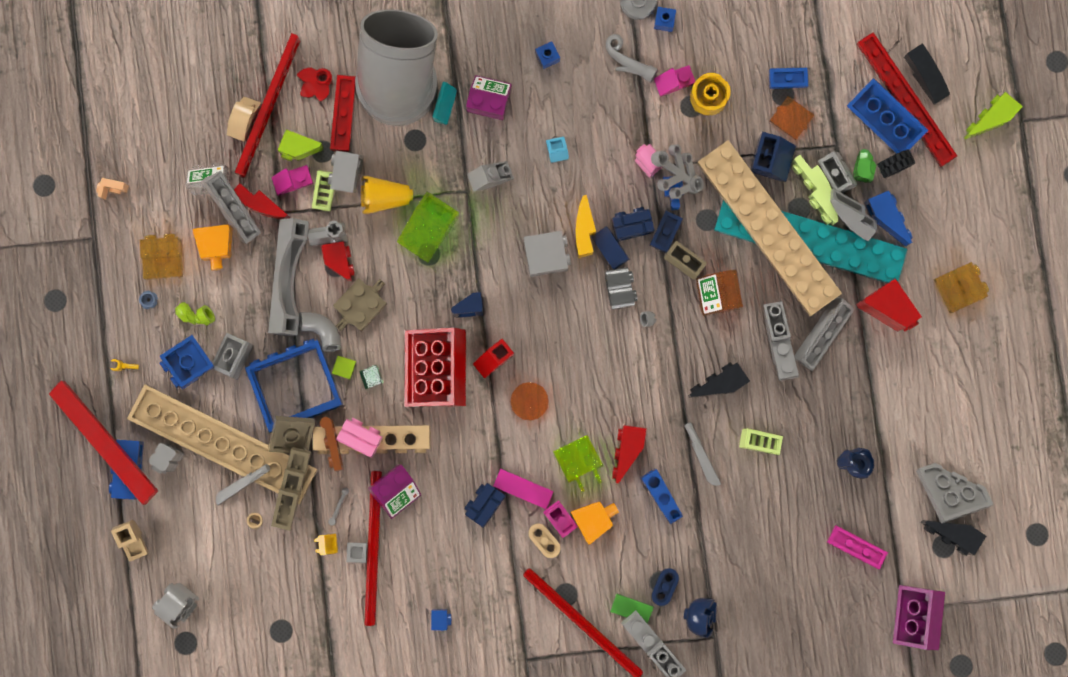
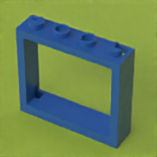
M314 339L306 340L303 342V346L296 347L294 345L285 349L286 352L278 354V352L272 353L267 356L268 359L260 361V359L254 360V362L249 363L250 366L245 367L269 433H272L274 420L256 372L315 349L334 399L289 417L313 418L344 406L320 341H315Z

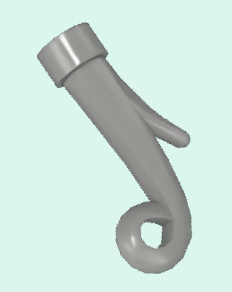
M617 34L609 36L606 40V50L613 59L623 65L616 67L615 70L637 74L651 83L658 69L618 52L623 45L622 37ZM614 40L618 41V45L616 47H612L611 45Z

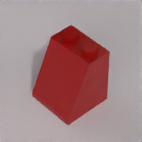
M896 279L888 282L856 304L859 309L897 332L902 329L904 332L912 329L919 324L917 320L922 318Z

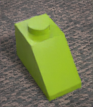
M286 129L278 152L281 154V158L292 161L294 159L299 161L322 151L324 146L318 141Z

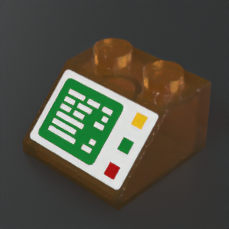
M736 269L696 278L702 316L740 310L743 307Z

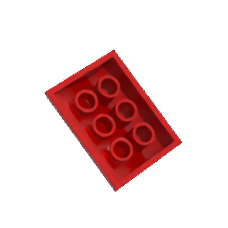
M460 328L405 330L404 407L466 406V330Z

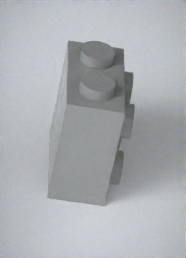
M562 231L524 237L530 277L568 271V265H571L569 254H565L564 247L568 245L566 235L562 236Z

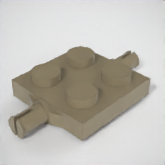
M358 278L333 305L343 317L336 327L342 331L349 323L362 332L387 305L378 293L385 283L379 279L371 287Z

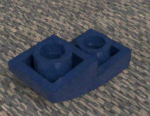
M607 226L592 236L593 241L613 270L630 260Z

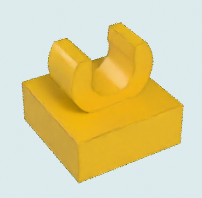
M336 534L319 535L318 538L314 539V542H319V549H316L315 552L320 553V555L338 553Z

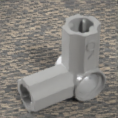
M330 221L326 227L308 229L310 246L341 241L347 243L345 223Z

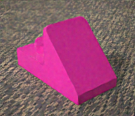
M690 65L677 70L671 68L654 78V82L661 97L694 85L695 78Z
M307 165L290 171L286 168L271 177L277 196L314 184Z
M559 500L543 512L562 538L578 527Z

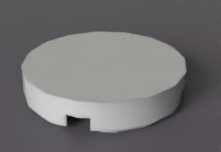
M620 0V7L623 13L635 20H643L649 17L657 5V0Z

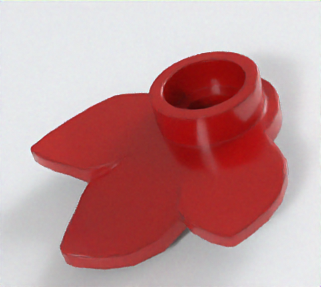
M308 67L297 73L298 78L304 82L300 91L302 97L310 98L316 95L320 102L327 98L330 92L329 85L332 82V74L329 70L325 68L316 70ZM321 76H326L325 81H320Z

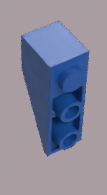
M886 191L864 202L870 217L877 220V224L905 247L913 243L911 240L913 238L909 229H906L902 212L898 211L896 198L893 194H890V191Z

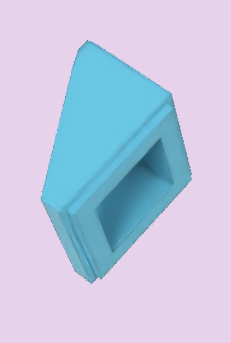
M564 136L546 140L551 163L569 159Z

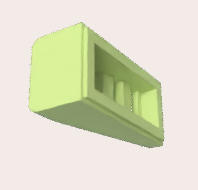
M317 171L312 202L313 209L331 211L335 190L320 188V184L331 186L328 185V181L321 179L322 177L329 178V174L333 172ZM319 192L328 193L329 197L319 196L318 194ZM317 200L328 201V204L317 203Z
M746 428L742 429L739 447L780 455L783 436ZM759 436L758 445L755 446L756 438ZM767 437L766 445H765V448H764V447H763L764 438ZM775 439L773 449H770L771 441Z

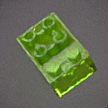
M426 192L399 236L397 243L429 263L460 217L459 212L431 193Z

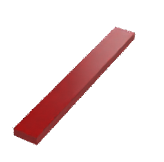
M874 32L858 41V47L890 94L929 130L921 139L939 166L942 167L956 158L958 155Z
M291 33L236 167L235 174L239 177L244 178L248 172L301 42L296 34Z
M61 380L49 393L50 397L140 503L146 505L156 495L158 489L70 386Z

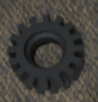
M907 149L890 156L877 165L883 178H886L915 164V160L910 150Z

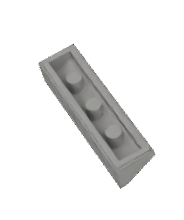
M222 171L202 180L207 191L241 242L247 244L261 233Z
M837 297L832 300L794 355L795 360L813 371L855 309L843 298Z

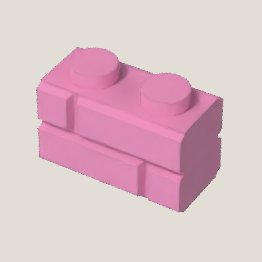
M352 418L351 421L346 419L336 440L373 458L383 439L379 435L381 431L371 426L368 430L362 427L363 422Z

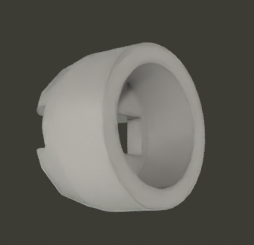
M650 311L642 312L640 315L642 326H653L657 321L656 315Z

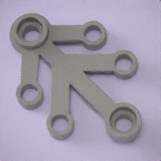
M673 144L668 149L669 154L675 158L676 166L669 161L666 151H656L652 154V164L657 167L662 166L674 174L669 179H660L657 186L660 191H667L671 186L680 181L686 183L680 188L670 189L669 195L671 199H680L687 192L697 194L703 189V179L695 175L692 154H681L680 145ZM684 165L687 167L688 174L685 173Z

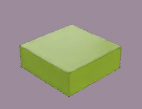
M337 356L332 374L351 380L356 361Z

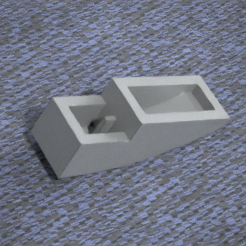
M835 189L831 190L830 201L841 220L857 235L869 241L877 231V220L865 214L864 205Z

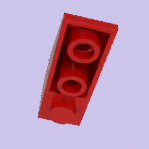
M623 425L622 429H618L617 440L620 441V447L616 448L614 457L618 462L617 468L613 467L612 479H615V483L621 481L643 450L647 428Z

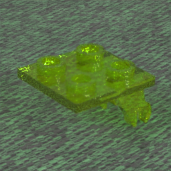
M588 435L553 451L568 483L576 480L581 493L585 490L579 477L590 471H593L598 484L602 483L597 469L603 467V463Z

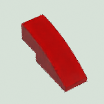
M240 183L234 189L242 204L248 209L274 219H290L288 214L260 190L253 195Z

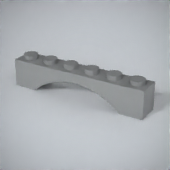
M295 218L280 219L268 330L270 334L283 336L298 335L300 316L294 300V276L298 258L307 241L308 221Z

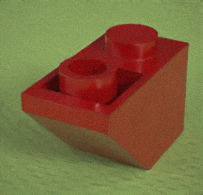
M344 241L321 245L324 264L347 281H352V276L355 275L353 264H349L348 257H351L350 246H346Z
M500 339L484 352L473 365L485 379L513 357L514 352L503 339Z

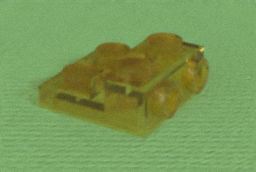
M164 234V238H156V235H146L144 239L140 240L143 279L183 277L181 239L175 237V234Z
M972 262L933 279L950 314L988 297L987 292H989V288L985 282H981L979 278L981 274L980 269L976 264L973 265Z

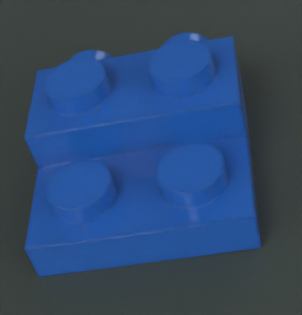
M193 335L160 355L162 361L159 364L165 372L170 371L173 376L170 380L176 388L180 386L182 390L214 368V365Z

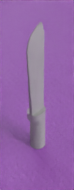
M692 423L685 424L684 427L692 441L691 445L695 450L707 481L715 486L721 485Z
M265 464L255 472H250L245 477L221 490L216 496L217 506L269 472V465Z

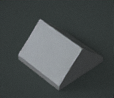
M226 333L212 362L214 365L213 369L238 380L254 345Z

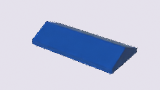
M874 78L847 105L896 154L907 149L910 150L929 131Z

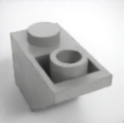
M507 161L481 165L467 174L474 192L487 190L514 179Z

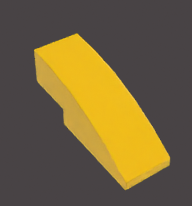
M587 195L582 197L576 219L575 241L578 258L593 255L594 252L590 236L596 234V229Z

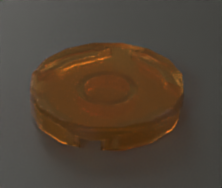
M527 382L515 388L510 402L512 410L518 417L531 421L544 415L548 408L549 399L547 392L542 386Z

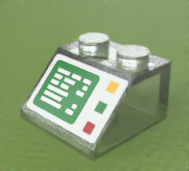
M213 163L210 167L196 165L192 167L193 169L187 170L185 186L194 196L209 194L202 180L219 171H222L231 185L229 168L223 165V163Z

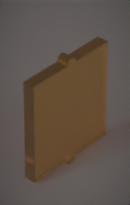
M787 96L781 106L776 108L777 111L770 119V122L797 140L802 131L807 129V125L814 117V114Z

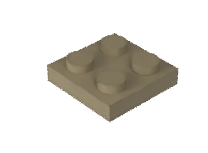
M275 416L268 446L269 452L290 453L292 447L308 451L315 425L314 419Z

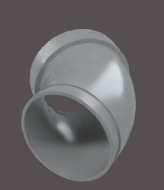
M379 10L366 15L361 21L355 77L356 92L365 111L372 118L383 124L404 126L414 123L429 112L436 100L438 80L433 64L438 33L435 26L424 17L402 10Z

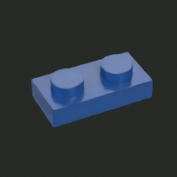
M807 68L769 69V89L808 87Z

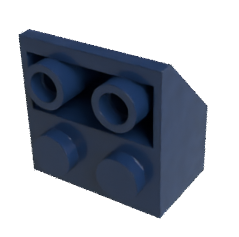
M762 131L758 138L750 170L754 174L786 182L796 145L781 136Z

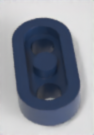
M663 569L655 583L651 598L658 606L667 605L672 598L679 581V575L674 569ZM667 574H671V581L665 580ZM659 592L664 593L663 599H658L657 595Z

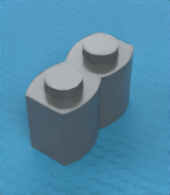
M628 267L605 271L604 275L611 310L634 306L635 301H637V293L631 287V283L634 282L632 271H629Z

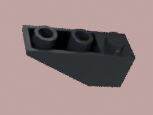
M730 362L721 368L723 370L722 373L719 375L713 373L706 378L707 383L702 386L697 384L691 388V394L688 397L734 393L749 383L750 380L738 362L735 364Z
M925 520L920 522L925 526L924 529L933 535L937 533L941 536V541L948 545L952 543L958 547L957 551L964 556H975L987 537L971 525L941 524V522Z

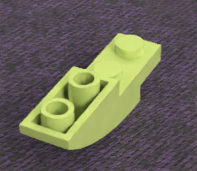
M801 155L797 156L791 163L793 165L792 169L797 175H801L804 179V185L809 190L812 189L813 193L808 197L810 199L809 203L815 210H819L822 214V220L827 225L833 226L838 222V214L830 201L832 189L827 178L818 165L811 169Z

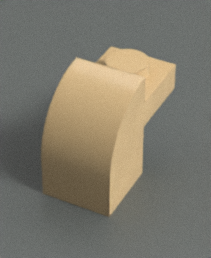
M244 96L240 102L237 101L230 114L227 136L245 142L251 133L253 119L261 108V102Z
M134 520L112 528L111 533L118 548L123 547L129 562L149 553L141 537L142 532Z

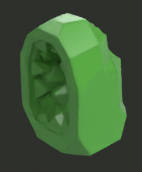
M862 149L859 151L856 159L853 177L857 181L871 183L874 178L876 164L869 150Z

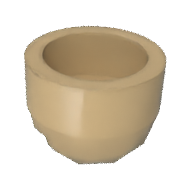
M251 513L247 517L248 526L252 529L261 527L263 523L261 515ZM253 519L260 523L257 525L255 523L250 522V520Z

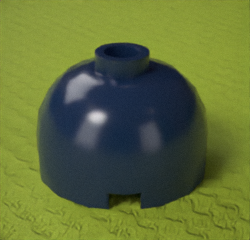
M698 598L690 604L689 608H685L684 620H687V627L695 635L704 638L711 637L714 628H710V626L716 621L717 614L715 599Z

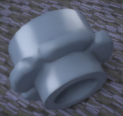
M144 291L139 297V303L144 309L154 308L157 305L158 297L154 292Z

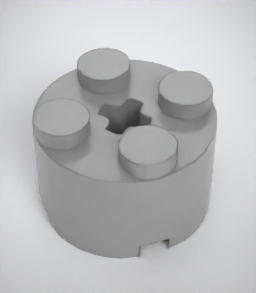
M181 583L169 584L164 591L166 594L152 606V609L155 611L154 614L173 629L179 627L177 623L180 620L183 623L187 620L197 606L195 600L199 601V597Z

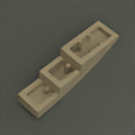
M295 447L291 448L271 526L288 531L291 530L311 456L310 451Z

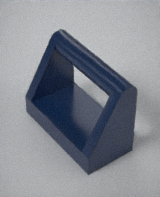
M481 292L472 293L451 308L453 316L455 318L484 316Z

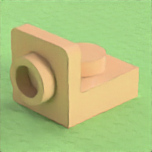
M102 178L101 182L97 185L96 192L98 197L106 200L108 190L111 193L120 195L121 192H128L129 185L124 182Z

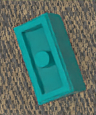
M444 81L442 82L432 117L434 122L447 125L457 89Z

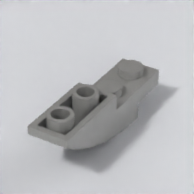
M780 301L764 304L766 330L778 379L782 381L798 378L799 374L790 341L791 335L783 303Z
M636 610L621 622L666 677H679L686 671Z

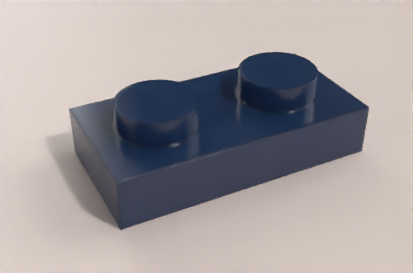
M665 211L649 246L667 254L683 218Z

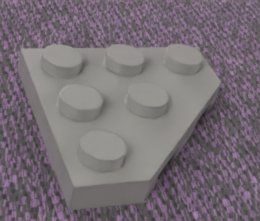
M937 463L919 468L916 471L941 524L993 505L984 486L976 485L968 481L966 477L955 472L951 473Z

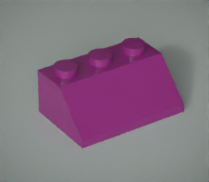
M899 585L893 644L925 650H939L945 601L944 591Z

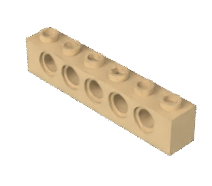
M429 425L371 426L381 431L379 435L383 437L376 450V454H387L388 450H395V453H407V450L415 449V453H426V449H431V429ZM343 426L335 427L337 436ZM362 426L368 430L370 428V426ZM314 427L313 450L318 451V454H330V449L325 447L324 438L327 436L325 429L322 427ZM391 434H394L397 439L394 445H388L386 442V438ZM409 434H413L416 437V442L413 445L406 443L405 439ZM338 441L341 454H349V450H355Z

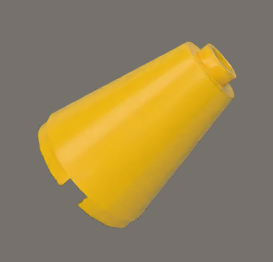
M362 176L361 181H365V185H361V207H365V210L362 211L363 214L409 205V202L413 201V189H410L409 185L370 176Z

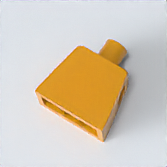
M229 224L193 229L200 258L204 261L210 260L211 270L223 269L222 259L231 258L233 229Z
M599 501L573 510L570 513L589 545L613 526L610 518L618 514L619 511L614 503L604 508Z

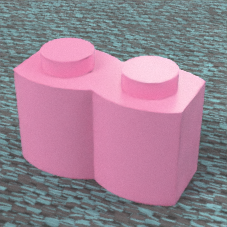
M643 144L636 151L635 162L649 178L662 168V166L657 167L651 162V156L656 152L651 144L647 146Z

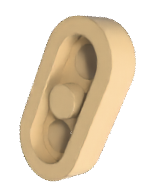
M540 523L530 527L529 537L542 554L547 558L556 557L560 553V544L550 531ZM537 529H540L542 531V535L540 537H537L534 534ZM549 544L554 545L552 552L547 550Z

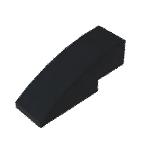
M923 43L904 56V59L914 71L913 76L934 105L950 95L940 70Z

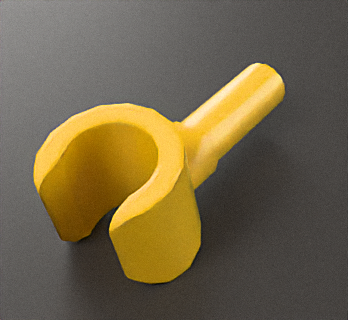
M117 359L111 360V362L118 363L117 368H110L113 371L139 369V365L123 363Z

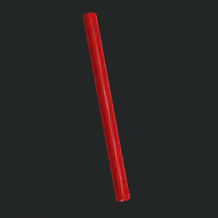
M381 471L371 472V485L382 477ZM371 493L364 622L366 626H374L376 620L380 504Z
M531 568L524 572L523 576L626 671L633 677L642 676L643 671Z

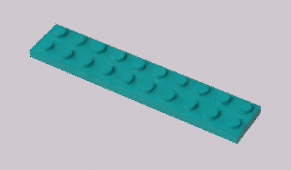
M723 199L714 231L755 243ZM781 211L819 263L884 283L894 279L899 281L907 248L874 238L867 241L854 232Z

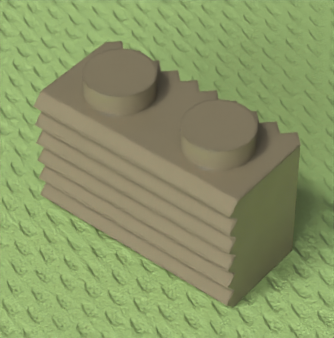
M675 241L664 256L665 260L693 280L698 277L707 264L706 261L697 257V254L694 255V252L691 253V250L682 246L678 241Z

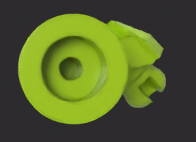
M186 302L180 303L175 308L177 317L183 322L208 326L215 321L213 311L206 305L197 309V314L191 310Z

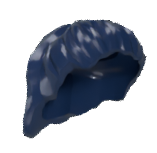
M865 448L845 450L836 460L839 469H846L851 476L860 479L868 478L875 466L870 450Z

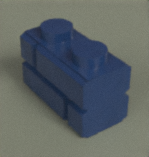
M644 207L633 209V213L626 214L625 211L614 214L615 217L611 219L615 238L618 242L652 234L655 231L650 210H644Z
M486 483L485 486L481 484L475 492L478 496L474 502L470 500L464 508L467 511L465 515L483 528L506 497V495L489 483Z

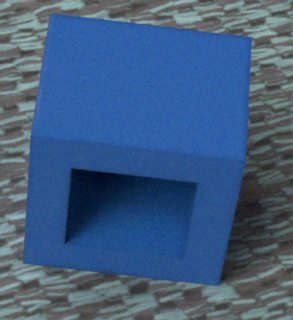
M658 7L654 29L672 32L676 9ZM662 16H667L669 19L665 20Z
M552 41L535 49V54L542 69L560 62V56ZM550 51L551 55L546 56L544 53Z
M448 609L431 610V630H447L448 626L452 625V614H448Z

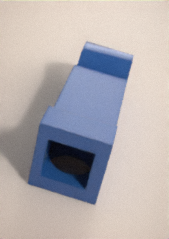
M654 468L640 477L670 525L683 517L657 469Z

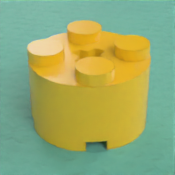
M703 74L695 81L690 93V101L694 110L697 113L708 116L718 114L724 109L730 98V86L719 74ZM707 92H711V95H713V97H709Z

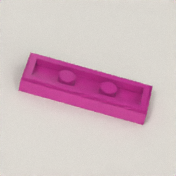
M500 469L493 487L544 509H547L554 492L503 469Z
M837 525L834 526L827 540V543L879 570L888 554L885 550Z

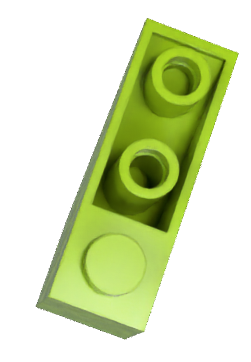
M1006 92L1001 96L997 94L990 102L992 106L988 110L985 108L978 115L980 120L976 124L973 122L965 130L968 133L964 138L969 139L1007 124L1023 106Z

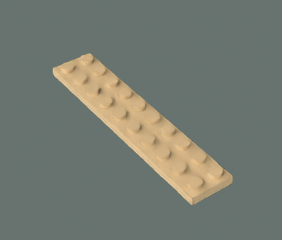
M729 140L697 162L698 166L809 316H812L842 294Z
M144 384L127 417L128 420L243 477L268 464L270 471L254 482L279 493L289 460L288 454L269 452L268 444ZM310 465L307 468L298 504H301L318 470Z

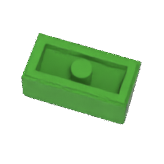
M616 593L610 612L627 618L636 610L645 622L648 623L654 607Z

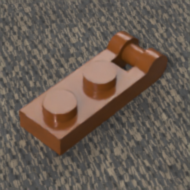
M323 417L320 420V426L326 431L327 437L324 438L326 449H330L331 456L328 457L330 468H334V471L344 470L339 444L336 440L337 435L334 422L331 418Z

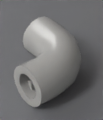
M299 313V330L318 334L323 351L334 352L341 349L338 329L330 319L317 313Z

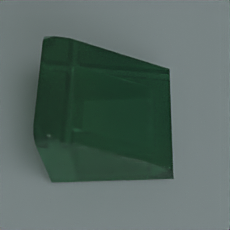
M377 364L359 371L365 390L384 384Z

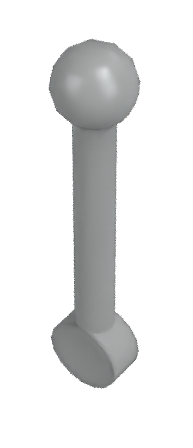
M348 488L342 489V495L332 518L328 520L331 526L336 524L337 514L345 496L349 493Z

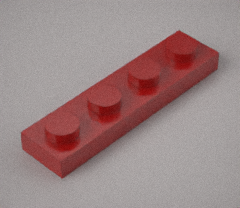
M337 75L330 144L331 151L350 152L356 76Z

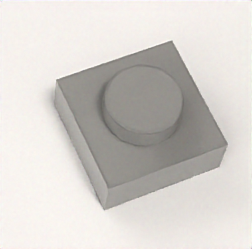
M348 542L346 562L367 563V543Z

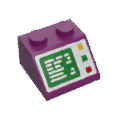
M475 75L470 88L466 111L503 121L512 84Z
M401 464L396 465L368 488L390 519L394 518L421 496L414 480Z

